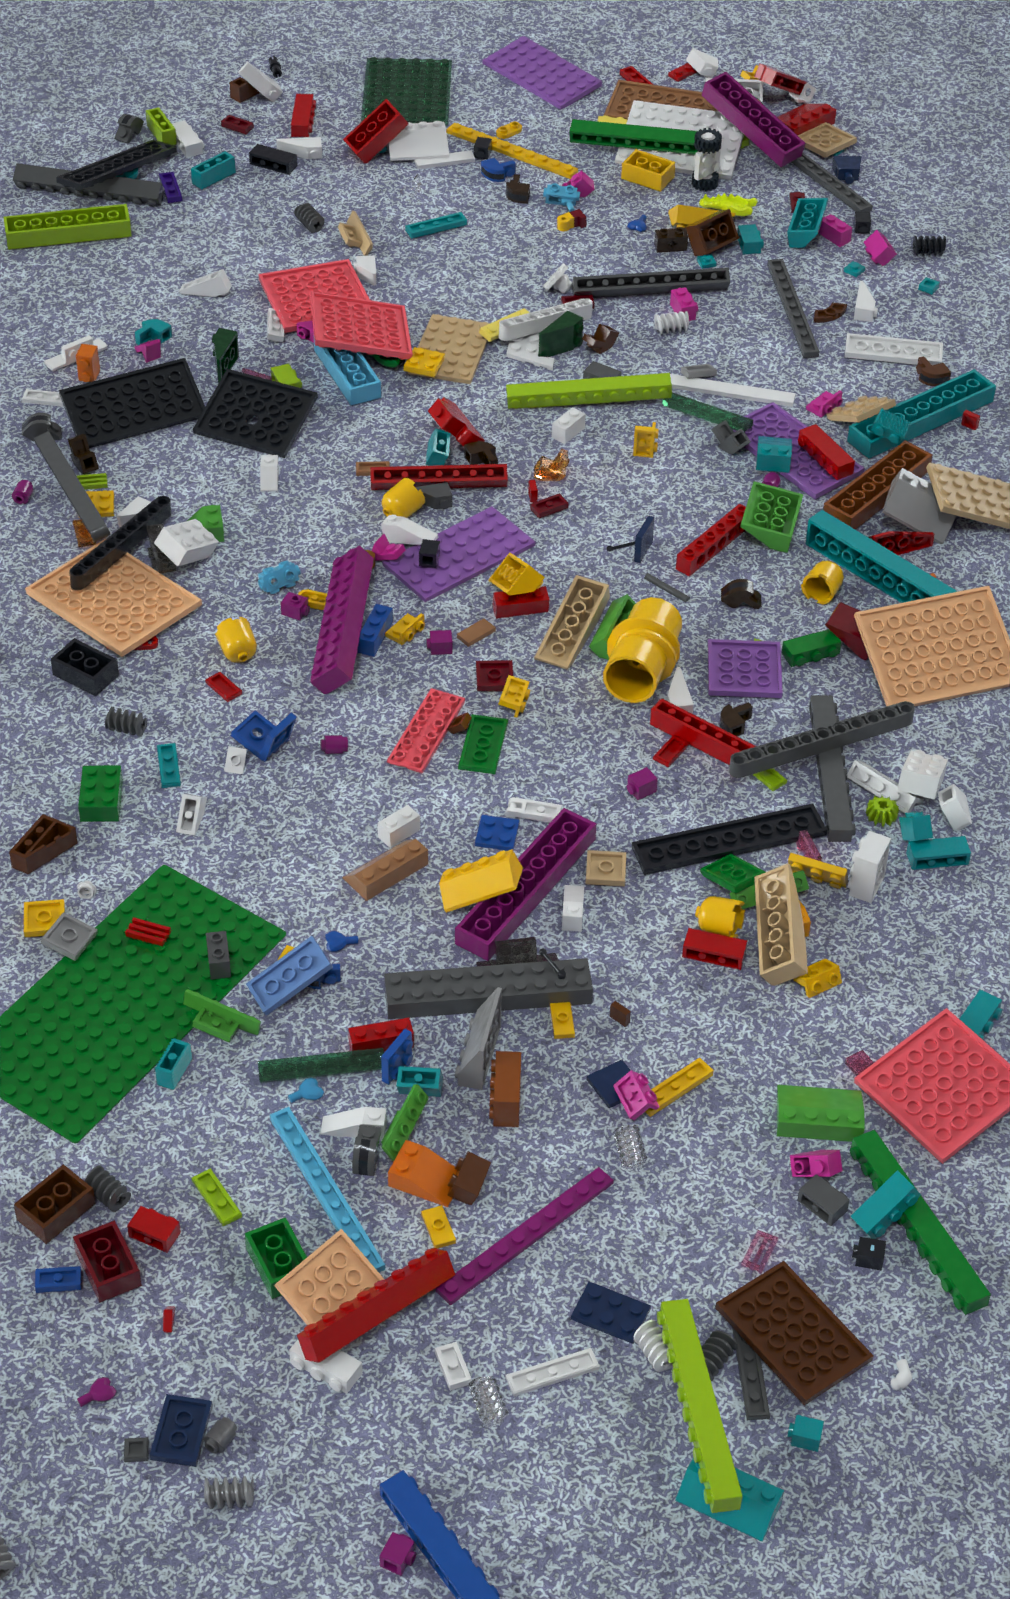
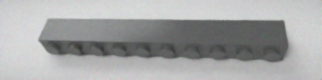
M16 163L12 179L18 188L23 189L31 187V189L37 191L40 189H45L47 192L52 193L60 191V193L67 195L69 193H74L76 196L81 197L89 195V197L96 199L103 197L105 200L118 199L120 202L147 203L149 206L161 205L165 191L161 182L116 176L113 179L105 180L103 183H97L93 187H87L83 191H76L75 188L64 187L62 184L57 183L56 179L57 176L72 170Z
M729 268L573 277L572 294H592L593 298L664 294L671 293V290L685 287L688 292L728 290L730 275Z
M833 695L810 696L809 711L812 729L839 721V716H836L837 703H834ZM843 746L816 754L828 842H851L852 835L856 833V826L852 824L853 810H850L851 796H848L849 782H846L847 769H844L845 755L841 754L843 753Z

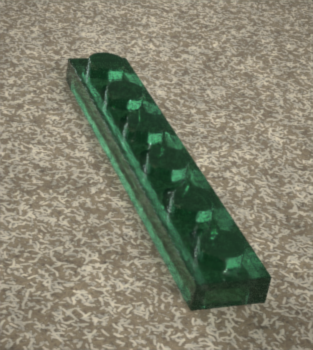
M673 392L672 398L662 399L663 406L702 418L711 423L720 424L726 420L729 426L737 431L742 428L746 432L753 426V419Z
M377 1048L258 1061L259 1082L382 1070L381 1056L384 1054V1049Z

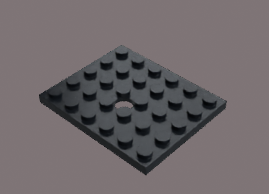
M227 369L193 427V433L285 458L316 402L318 394L310 390ZM253 416L259 418L255 424H248L246 422L247 419H251Z

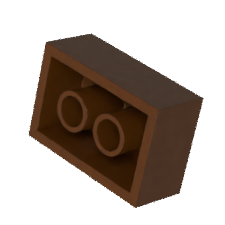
M730 209L717 211L685 227L694 256L707 255L739 239Z
M63 1164L14 1203L16 1220L47 1244L96 1204L94 1190Z

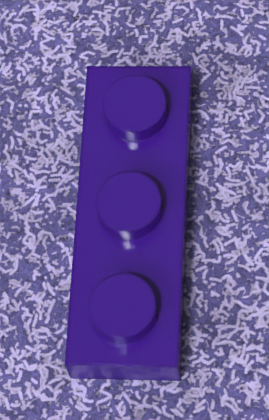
M174 172L159 173V180L165 189L164 194L167 203L181 202L182 194Z

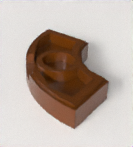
M832 302L826 309L815 310L813 322L824 323L840 318L846 312L848 304Z

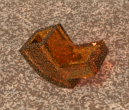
M561 449L554 460L541 456L534 466V478L541 481L562 480L566 476V467L569 464L568 451Z

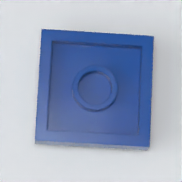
M482 815L475 846L505 851L514 850L520 820Z
M404 1029L381 1056L382 1082L388 1085L393 1079L397 1080L399 1066H409L412 1062L413 1042L411 1031Z

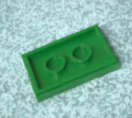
M729 854L700 869L704 877L735 894L754 885V877L766 873L733 854Z

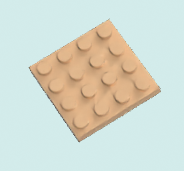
M340 1229L274 1286L302 1320L309 1325L320 1321L323 1315L339 1309L342 1303L355 1299L358 1293L374 1287L377 1281L385 1279L347 1234Z

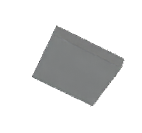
M63 912L42 937L41 944L76 961L98 934V930Z

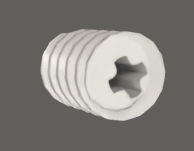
M681 311L679 313L674 312L673 314H661L660 316L656 314L654 316L655 329L659 330L660 334H663V329H665L666 333H669V329L675 333L676 328L681 332L682 327L687 331L689 326L688 312L685 311L684 313Z
M651 1319L643 1323L636 1330L634 1341L653 1365L655 1371L662 1372L673 1368V1365L668 1363V1346L663 1344L662 1329L656 1326L657 1322Z

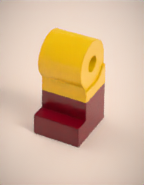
M580 209L557 217V229L559 231L565 232L578 226L584 228L587 225V217Z

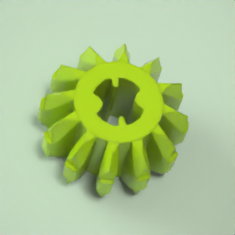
M881 795L878 798L874 796L867 804L866 816L869 822L874 821L875 826L878 823H881L882 827H884L885 823L891 826L892 822L897 820L899 806H897L895 800H890V797L884 798Z

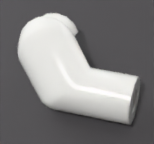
M906 1359L899 1360L896 1363L899 1373L896 1375V1378H892L890 1381L894 1390L904 1389L912 1381V1374Z

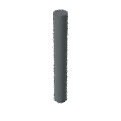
M649 573L645 575L644 579L685 603L690 600L689 596Z

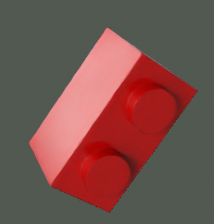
M140 1206L127 1225L130 1238L168 1253L181 1233L180 1223L175 1218L167 1217L152 1208L148 1209Z

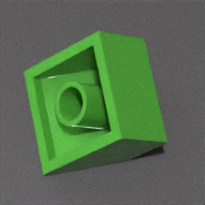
M220 505L202 506L187 520L196 519L200 521L202 526L212 533L219 542H224Z

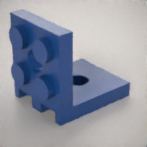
M255 710L231 732L230 736L260 760L266 762L268 757L272 753H276L284 742L289 741L297 716L291 712L275 726ZM253 732H259L262 736L256 737L253 735Z

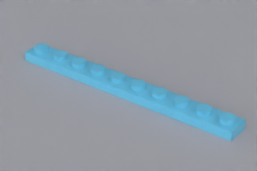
M290 1107L270 1114V1121L337 1232L342 1229L378 1272L384 1271L385 1263Z

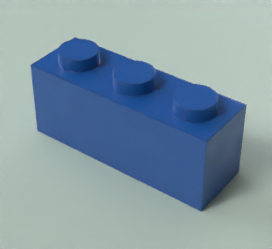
M375 604L360 632L357 653L375 657L385 638V632L390 629L393 623L392 607Z

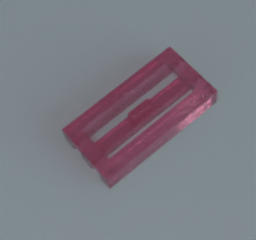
M758 1230L741 1266L749 1267L750 1270H756L762 1274L778 1242V1237ZM760 1237H763L764 1240L753 1262H750L749 1259ZM768 1240H771L772 1242L761 1264L758 1265L757 1263Z

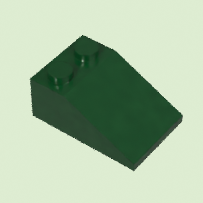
M567 311L539 333L538 356L551 357L572 351L577 346L580 347L583 343V317Z
M219 328L212 336L218 384L226 370H231L239 357L237 331Z

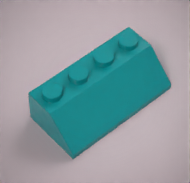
M798 198L787 231L789 248H804L818 235L828 198Z
M693 1458L686 1470L675 1501L763 1542L782 1504L784 1490L735 1468L743 1496L740 1510L712 1513L710 1504L705 1503L704 1483L699 1481V1463H695Z

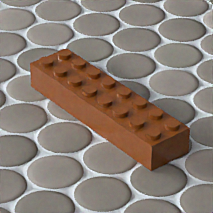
M905 440L826 501L823 510L856 530L884 507L892 480L901 468L921 478L928 473L926 467L929 462H932L933 455Z

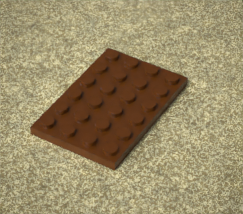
M782 1261L716 1302L715 1309L804 1406L873 1360L874 1355L785 1261Z

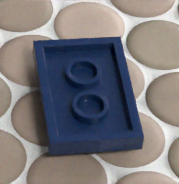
M589 1281L571 1315V1320L634 1344V1334L645 1322L651 1310V1305Z
M166 1394L150 1452V1460L197 1467L213 1407L212 1401Z

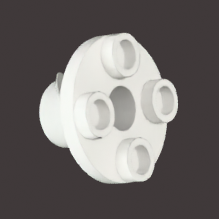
M563 263L543 287L547 291L553 286L555 290H559L562 294L568 292L572 287V282L569 280L568 275L564 274L568 266Z

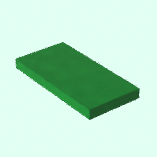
M472 714L458 769L496 774L508 719Z

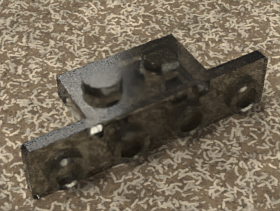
M154 524L146 527L150 543L147 552L148 557L152 558L150 559L151 567L160 574L176 571V565L154 544L164 525Z
M535 937L495 941L496 960L476 962V967L543 962L547 960L544 956L537 955ZM556 953L547 954L552 961L558 960Z

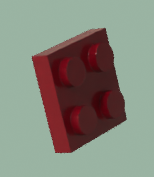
M512 660L476 661L477 691H503L508 675L513 676Z

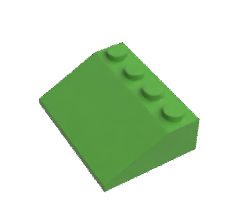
M754 481L740 527L770 549L788 553L804 494Z
M777 1084L776 1136L852 1142V1138L864 1134L865 1117L862 1091Z

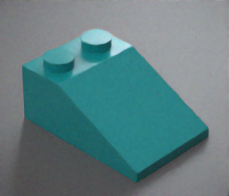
M758 436L756 470L790 473L792 439Z

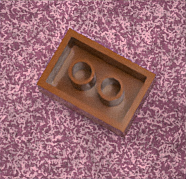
M496 1051V1059H491V1072L495 1073H491L489 1119H493V1126L519 1127L521 1052Z

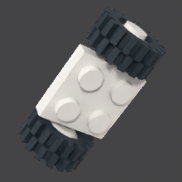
M703 128V130L699 129L695 134L694 147L698 152L695 155V169L692 173L691 184L696 190L700 189V191L705 190L707 192V190L712 191V189L715 190L718 187L719 173L717 170L720 168L722 134L716 131V129L711 130V128H708L706 130V128Z

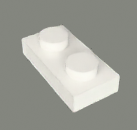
M457 1342L435 1348V1355L449 1390L472 1384L471 1376Z

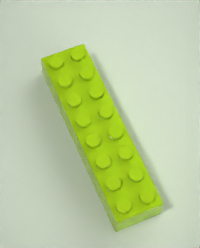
M127 204L3 217L8 250L132 237Z

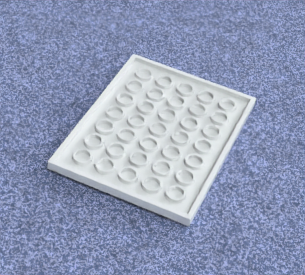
M633 101L626 124L693 131L711 128V130L716 129V131H719L722 134L720 168L717 172L719 173V179H732L744 134L720 112ZM619 147L615 163L622 164L636 149ZM637 149L676 162L675 172L692 175L695 169L696 154Z

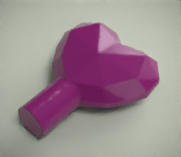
M101 1377L96 1379L89 1392L77 1398L80 1406L82 1407L93 1400L100 1402L113 1398L116 1394V1389L110 1386L109 1378Z

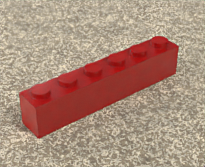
M662 698L651 708L650 725L671 736L675 735L689 742V745L730 765L732 754L756 747Z

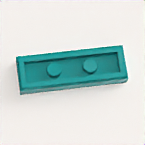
M176 743L157 745L162 788L181 786Z

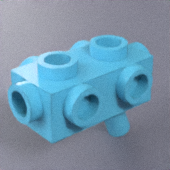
M553 183L551 185L548 184L547 188H544L543 197H546L545 203L567 205L569 212L575 210L574 206L576 201H579L580 192H577L578 188L572 185L559 186Z
M283 561L277 567L263 569V572L258 574L260 589L274 594L279 592V588L283 586L289 588L296 585L295 582L299 580L298 575L301 574L298 565L289 561Z

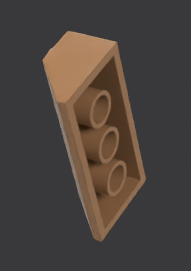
M417 839L403 841L342 878L368 901L428 865V849Z

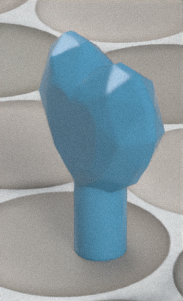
M307 1078L301 1083L298 1091L288 1095V1099L291 1103L301 1098L317 1100L323 1097L324 1091L318 1086L316 1079Z

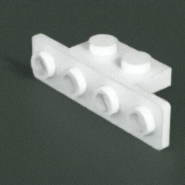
M88 335L62 346V354L44 362L51 371H55L76 362V354L81 344L98 346V352L108 347L100 338L93 340Z

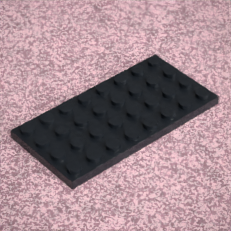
M185 358L59 390L61 401L75 436L85 434L89 448L197 420L205 408Z

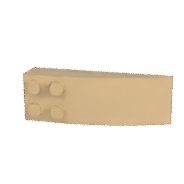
M576 575L534 659L568 670L603 613L610 598L609 585Z
M789 863L754 877L760 976L773 986L808 973L802 912Z

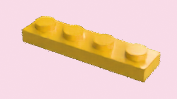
M699 1057L651 1089L656 1094V1101L660 1107L657 1110L649 1108L645 1113L650 1117L712 1077L714 1070Z

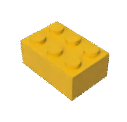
M636 149L622 163L621 179L661 192L674 178L676 162Z

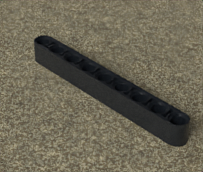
M159 496L75 564L69 570L71 588L82 590L165 522L171 516V499L167 496Z

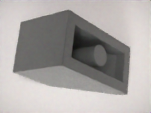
M448 482L415 487L423 492L425 497L423 505L433 509L452 507V493Z

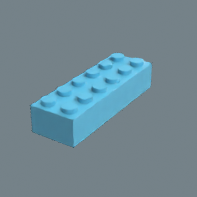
M314 340L315 353L351 406L381 398V381L361 352L354 353L350 350H336L330 347L321 348L315 345Z

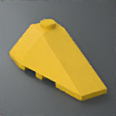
M678 204L668 210L672 226L685 228L718 210Z

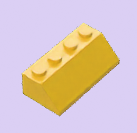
M509 552L489 578V581L508 595L534 592L536 589H539L545 577L529 564Z
M513 849L503 850L496 855L482 857L473 863L467 862L461 867L445 870L439 882L445 912L447 913L516 890L523 867Z

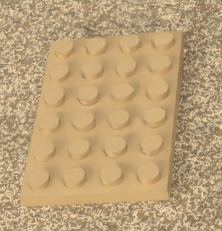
M432 314L418 348L445 353V359L435 377L408 372V374L471 384L488 343V340L479 331L481 327L490 323Z
M929 462L926 469L941 512L1010 529V483Z

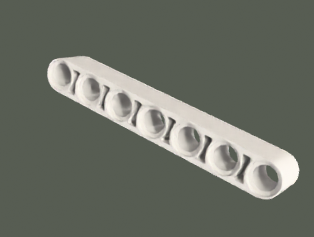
M579 299L501 320L499 322V339L509 341L539 333L567 311L583 317V320L590 319L592 317L593 301L590 299Z

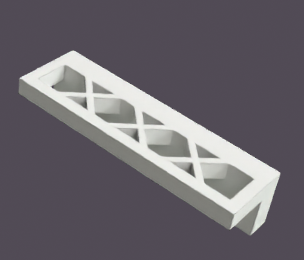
M855 760L847 773V778L879 798L882 795L884 798L890 797V800H895L899 810L903 813L911 812L916 803L921 804L924 800L918 795L897 790L899 783L865 762Z

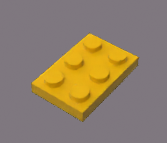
M790 853L788 863L791 866L792 873L803 870L805 875L811 877V880L816 883L828 882L831 887L840 889L841 886L847 887L848 870L846 868Z

